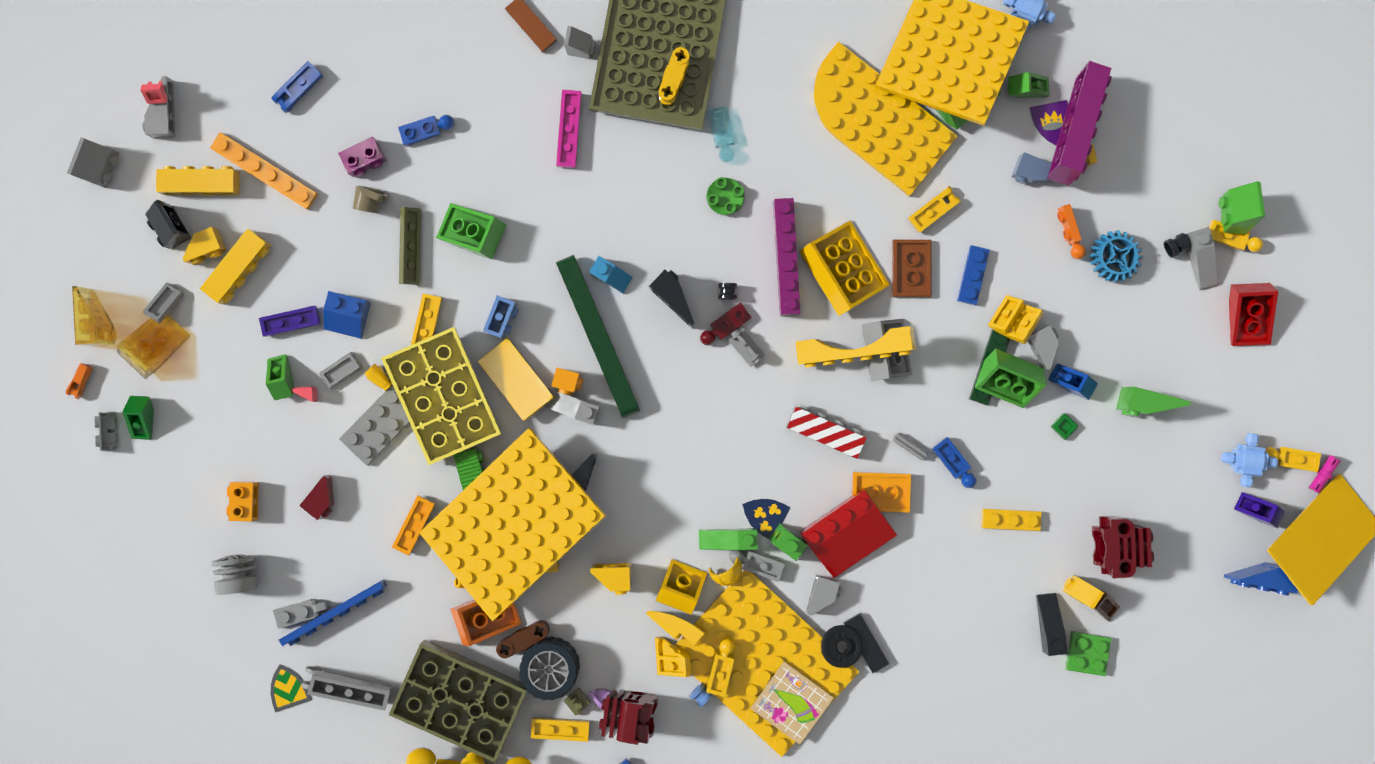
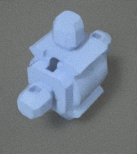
M1003 0L1005 6L1013 8L1011 15L1029 21L1027 29H1030L1034 24L1038 25L1041 20L1044 23L1052 24L1056 17L1054 12L1046 11L1048 3H1045L1044 0Z
M1247 433L1245 438L1246 445L1237 444V449L1233 448L1232 452L1221 454L1222 462L1231 464L1235 473L1242 474L1240 484L1243 487H1251L1253 485V476H1262V472H1266L1267 468L1278 466L1277 458L1270 457L1265 452L1266 449L1264 447L1256 446L1259 443V436L1256 433Z

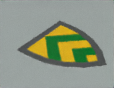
M280 664L271 682L270 695L274 711L278 712L311 701L310 695H307L308 689L301 686L303 680L290 668Z

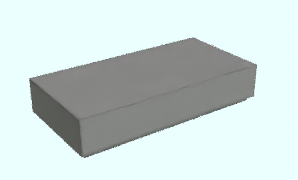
M166 282L142 312L160 324L184 293Z
M349 352L319 374L328 388L332 389L363 367L353 352Z

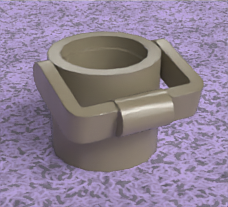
M356 186L353 209L378 213L379 202H387L389 195L380 189Z

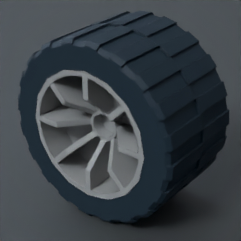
M550 636L527 649L521 659L519 676L522 685L533 697L540 698L541 700H555L563 697L574 686L580 669L579 656L575 648L568 641Z

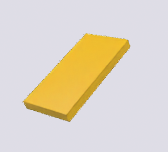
M506 338L477 361L523 421H526L555 398L509 338Z

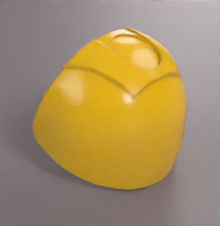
M737 557L734 565L722 574H715L712 568H708V571L714 582L722 586H729L740 578L742 562Z

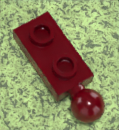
M740 302L710 324L712 330L703 331L700 335V341L706 346L713 344L716 336L721 341L752 317Z

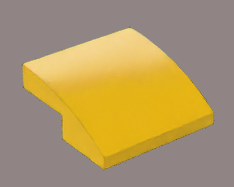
M1006 295L988 326L1012 340L1026 344L1042 318L1043 311L1025 305L1021 299Z

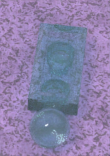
M727 106L709 109L708 113L715 148L721 147L722 149L719 152L720 159L723 162H730L734 158V151L729 146L734 145Z

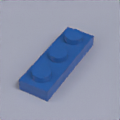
M970 245L958 293V302L977 305L990 249Z

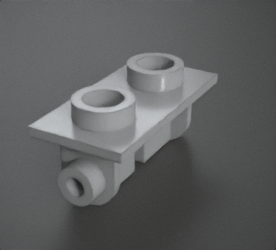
M741 326L726 338L750 367L765 356L763 351Z
M99 412V416H95V428H99V435L95 436L96 447H100V451H102V447H106V450H115V446H117L116 433H108V429H115V415H113V412H105V416H101V412Z

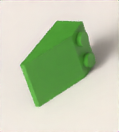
M450 203L436 238L492 260L506 224L496 217Z
M1121 387L1116 409L1121 410L1122 415L1140 417V414H1151L1189 406L1191 401L1138 387Z

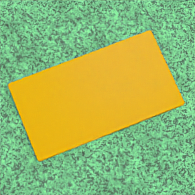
M1337 474L1267 551L1309 605H1314L1375 536V517L1341 474Z

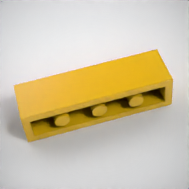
M164 166L163 169H156V192L162 195H240V172L234 170L231 166H221V169H214L212 166H202V169H195L193 166H183V169H176L174 166Z
M247 228L199 289L219 304L228 303L233 298L234 291L245 283L246 276L257 268L258 261L269 253L271 244L255 231Z

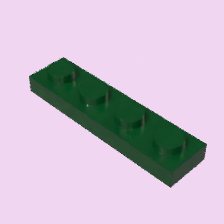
M993 329L991 330L969 396V400L986 406L989 405L992 395L975 389L984 360L994 349L997 348L1006 352L1010 338Z

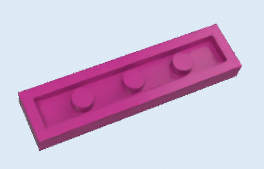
M562 90L557 167L576 168L581 91Z

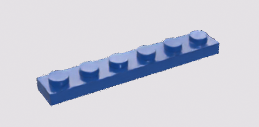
M381 580L279 639L280 644L284 646L288 643L292 646L300 641L299 637L306 634V636H309L316 632V627L320 624L325 627L334 621V616L339 614L342 617L351 612L349 608L353 605H356L358 608L367 602V597L372 595L375 598L384 593L383 588L387 586L385 580Z

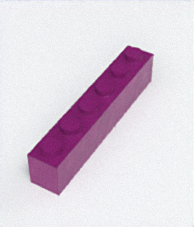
M794 198L774 199L773 215L779 315H799L800 297Z

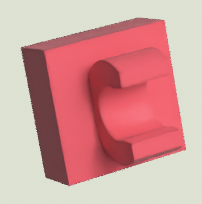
M149 81L147 84L141 85L140 91L147 104L167 103L168 97L164 91L165 87L162 81H159L158 84H152Z

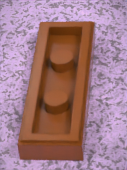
M514 0L505 8L507 13L542 53L557 41L554 35L523 0Z

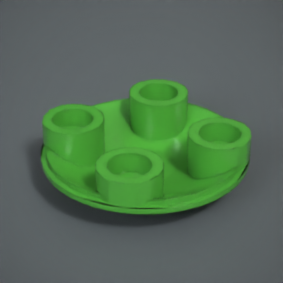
M719 177L707 190V203L717 214H734L744 203V189L734 179Z

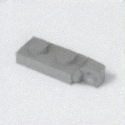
M309 599L275 609L273 613L279 629L320 616L319 611L329 608L327 600L317 603L316 599Z

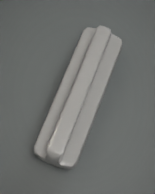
M896 433L893 441L918 459L924 460L927 457L928 452L901 433Z

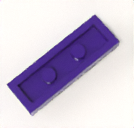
M315 305L259 318L263 337L321 325L318 308Z

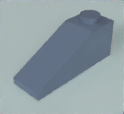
M1025 152L1019 156L1011 177L1016 179V182L1024 185L1026 183L1055 182L1047 179L1051 163Z

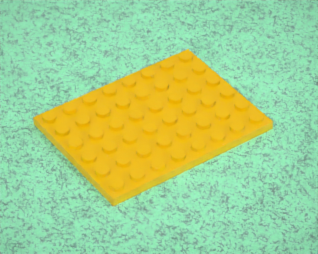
M528 428L419 533L488 617L495 621L606 517V514L531 428Z
M742 570L740 578L734 584L729 585L694 623L708 633L700 644L694 646L684 636L675 644L677 648L690 656L691 674L707 688L715 653L722 655L720 643L724 639H731L735 643V650L729 655V657H733L735 660L725 697L715 696L781 757L791 748L795 741L750 708L782 663L786 662L834 697V699L859 673V670L853 665L846 668H838L829 664L821 651L823 637L755 574L746 570Z

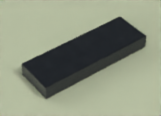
M860 613L843 622L844 625L852 627L860 635L863 644L862 656L872 673L889 664Z

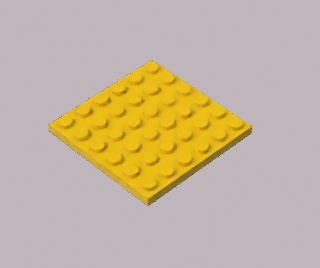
M913 0L876 82V88L985 126L1027 30L1029 21L967 0Z

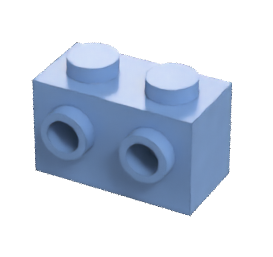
M497 295L483 331L502 339L505 336L508 337L512 329L510 325L511 320L516 318L519 308H517L518 304Z

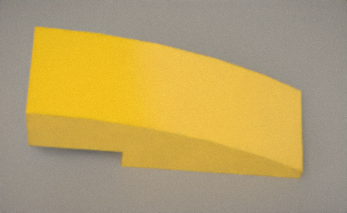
M647 611L646 613L674 639H679L683 635L694 646H698L708 634L697 625L678 616L655 611Z

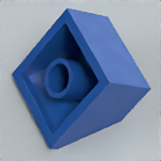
M328 291L323 309L324 330L362 339L371 302Z

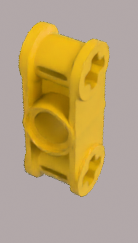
M678 47L673 51L659 88V100L664 105H671L675 102L686 75L690 55L688 50L683 47ZM681 56L684 57V59H682L681 61H678V59H679ZM667 91H669L671 95L665 97L664 94H666Z

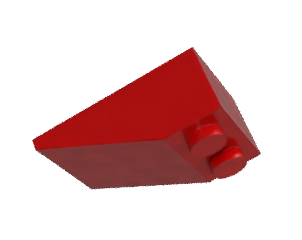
M1271 283L1231 284L1229 318L1232 346L1271 344L1278 290Z

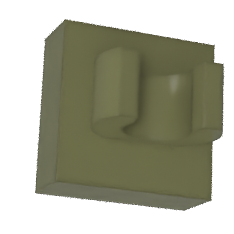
M579 687L564 699L565 704L575 716L591 704V701Z

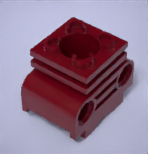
M1099 516V526H1092V537L1095 543L1093 564L1101 566V574H1108L1112 578H1129L1135 574L1136 566L1144 568V566L1152 567L1154 553L1151 551V543L1154 537L1151 528L1134 525L1132 521L1116 516Z
M617 690L607 694L606 699L604 698L602 701L604 717L600 719L599 730H602L601 736L605 737L609 733V738H613L617 733V741L635 745L639 743L648 744L649 738L653 737L655 729L654 717L650 716L654 714L658 706L659 697L652 696V693L629 691L625 696V691H620L617 694Z

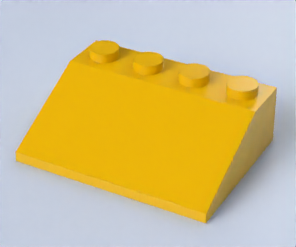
M851 221L842 224L799 250L838 316L890 285Z

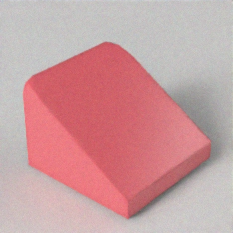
M316 387L292 389L294 393L307 400L318 402Z

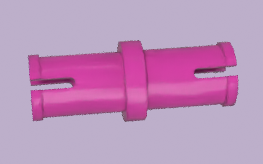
M1329 455L1308 488L1313 489L1314 492L1319 494L1327 481L1332 479V474L1341 461Z

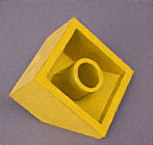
M671 559L655 601L691 615L698 602L707 573Z
M631 563L593 564L591 566L590 573L610 592L615 591L616 595H623L631 590Z

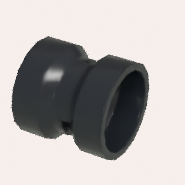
M1184 233L1178 234L1174 239L1170 238L1163 243L1166 253L1171 258L1178 256L1180 252L1191 250V242Z

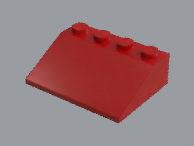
M862 488L856 494L801 530V536L833 578L897 536L865 488Z

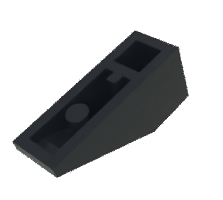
M1056 593L1036 595L1042 652L1048 656L1068 654L1066 633Z

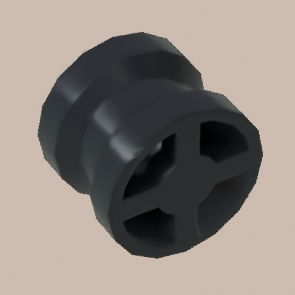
M718 283V288L720 289L718 299H737L735 293L737 283Z

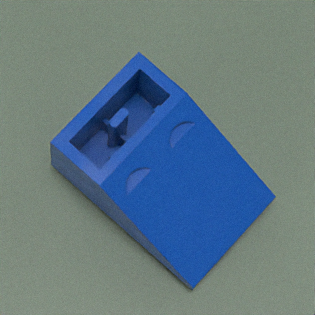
M1265 562L1224 574V578L1231 579L1230 583L1242 587H1252L1289 596V592L1296 594L1298 592V589L1279 565Z

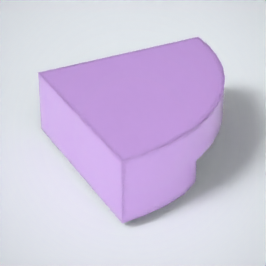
M595 689L589 692V695L600 709L602 708L603 699H606L607 694L611 693L609 690L606 691L607 689Z

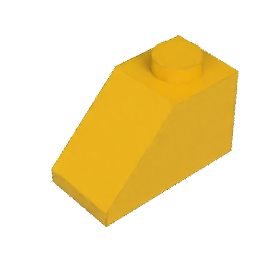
M1074 575L1068 578L1064 584L1063 592L1092 609L1095 608L1104 592Z

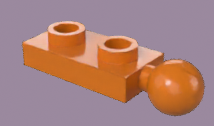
M1071 204L1064 205L1058 208L1057 212L1058 220L1064 227L1063 236L1069 245L1072 244L1073 246L1070 251L1071 256L1074 259H1082L1086 255V248L1079 242L1082 239Z

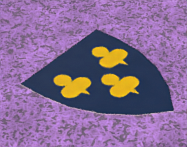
M757 499L742 504L750 525L767 539H769L777 526L783 523L790 509L789 506L771 499Z

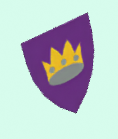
M1067 100L1029 107L1036 129L1048 142L1055 146L1057 145L1068 107Z

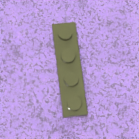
M400 207L399 284L420 285L421 209Z

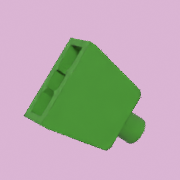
M781 523L769 537L770 541L777 548L795 561L799 560L808 548V544Z

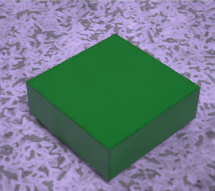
M1063 413L1050 427L1063 440H1066L1079 426L1066 413Z

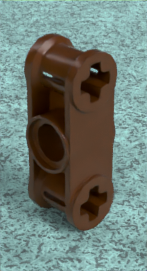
M538 620L504 638L496 647L498 656L505 659L543 640L550 631L549 624L544 620ZM538 626L539 628H544L543 634L536 632ZM504 645L510 647L508 651H503L502 648Z

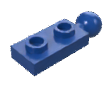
M433 115L399 126L398 129L403 145L408 146L440 136V128L450 130L454 126V119L450 115H443L437 121Z
M945 437L931 448L954 479L961 476V483L965 488H973L976 485L977 479L975 475L967 473L971 466L948 437Z

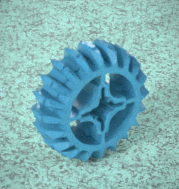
M1117 230L1115 233L1112 231L1107 232V236L1105 234L1101 235V240H1095L1097 246L1091 247V250L1095 253H1091L1089 257L1094 258V261H1091L1090 264H1096L1093 271H1100L1098 277L1105 275V281L1112 279V282L1115 283L1118 279L1120 282L1125 281L1126 278L1130 279L1132 278V273L1136 274L1138 272L1136 267H1141L1142 265L1138 260L1143 259V256L1138 255V253L1143 249H1137L1138 241L1132 242L1134 236L1127 238V232L1121 234ZM1112 242L1121 243L1125 248L1120 249L1113 245ZM1104 248H1106L1105 251H1106V254H1107V257H1106L1105 260H1103V251H1104ZM1116 253H1117V254H1118V253H1121L1120 255H1118V257L1116 258V260L1114 259V260L1110 261L1111 259L1114 258V256L1116 255ZM1129 253V262L1126 265V255ZM1113 264L1121 272L1113 271L1107 266Z

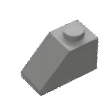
M572 26L567 27L564 42L567 55L590 59L591 53L594 54L596 42H593L592 35Z
M1050 325L1033 332L1027 340L1040 367L1044 368V370L1051 369L1059 344L1057 339L1059 337L1058 333Z
M815 575L806 609L807 615L815 614L834 603L836 597L839 598L842 587L839 586L838 580Z

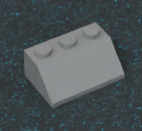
M894 319L862 324L865 346L876 342L889 329L904 327V320ZM899 352L891 353L892 357L880 358L879 354L872 355V359L868 360L871 381L912 375L909 355L899 356Z

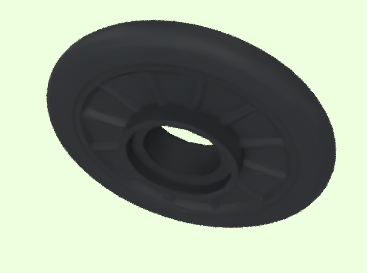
M846 625L834 626L822 638V655L834 667L846 668L852 666L862 654V639L852 627ZM840 641H844L847 644V648L843 652H839L837 649V644Z

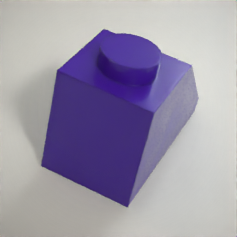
M1244 492L1241 493L1234 507V510L1277 529L1286 512L1276 504Z

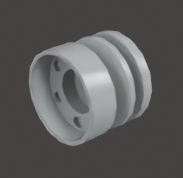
M235 554L211 561L212 567L221 566V569L212 571L213 575H222V579L214 581L215 595L233 594L257 588L256 575H247L246 571L254 569L255 565H245V562L254 560V555Z

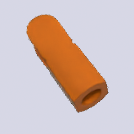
M79 363L74 377L66 389L67 395H74L76 399L81 398L93 367Z

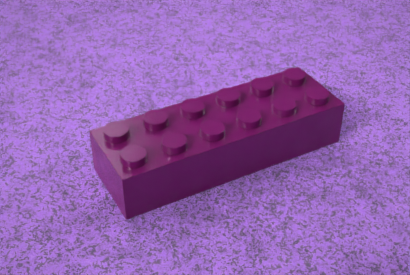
M1089 61L1076 76L1047 179L1069 186L1074 180L1077 181L1081 173L1084 174L1088 165L1085 162L1086 157L1090 155L1093 147L1090 143L1097 133L1095 125L1102 115L1100 108L1107 97L1105 90L1112 79V76H1110L1112 68Z

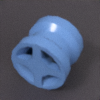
M700 683L691 692L689 697L695 699L697 705L702 707L713 694L707 693L705 685Z

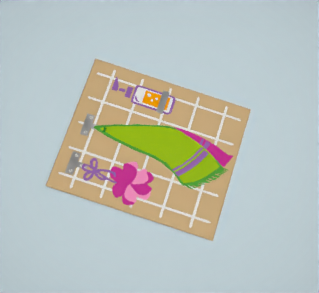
M783 662L750 709L800 745L834 697L786 662Z

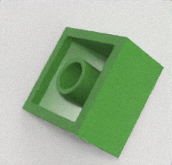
M1256 181L1229 189L1220 197L1219 207L1221 208V224L1223 225L1224 233L1247 234L1265 217L1261 182Z

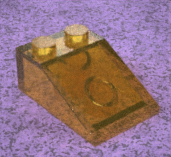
M72 286L75 345L92 347L115 345L117 332L94 290Z
M169 315L160 324L150 318L116 345L117 353L144 379H147L190 337V334Z

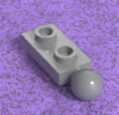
M732 550L729 553V560L733 564L737 557L744 563L743 570L779 582L785 563L749 550L747 556L741 550Z

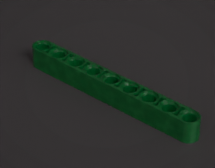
M572 255L556 262L622 418L640 412L638 403L575 256Z

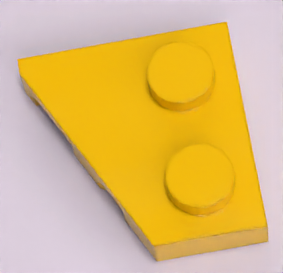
M656 637L657 674L676 677L691 676L690 656L665 638Z

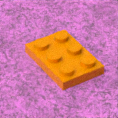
M852 473V495L865 488L881 512L910 513L911 474Z

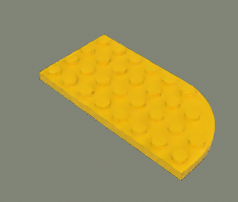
M837 42L823 60L815 78L813 96L820 121L833 137L906 195L910 196L957 138V135L914 101L877 89L876 82L880 74L840 42Z

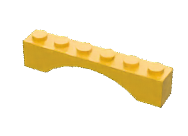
M913 326L889 329L876 342L853 350L836 348L824 343L820 339L795 342L798 365L804 364L805 368L815 367L816 362L830 365L835 364L834 360L842 359V363L854 362L853 358L860 357L861 360H870L872 355L879 354L880 358L892 357L891 353L899 352V356L909 355L911 350H916Z

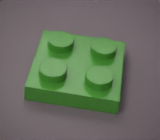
M1071 631L1065 669L1106 676L1111 638Z

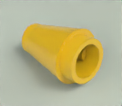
M375 363L364 374L367 380L384 391L392 385L390 378L380 365L377 366Z

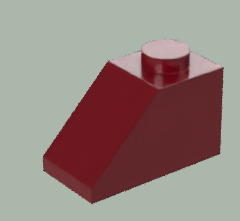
M324 475L299 505L316 520L326 519L333 511L331 509L334 505L332 477Z

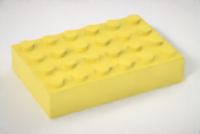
M455 327L381 358L428 465L502 433Z

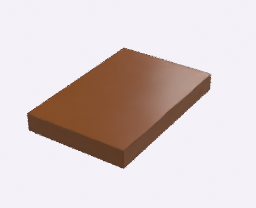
M892 240V297H932L931 240Z

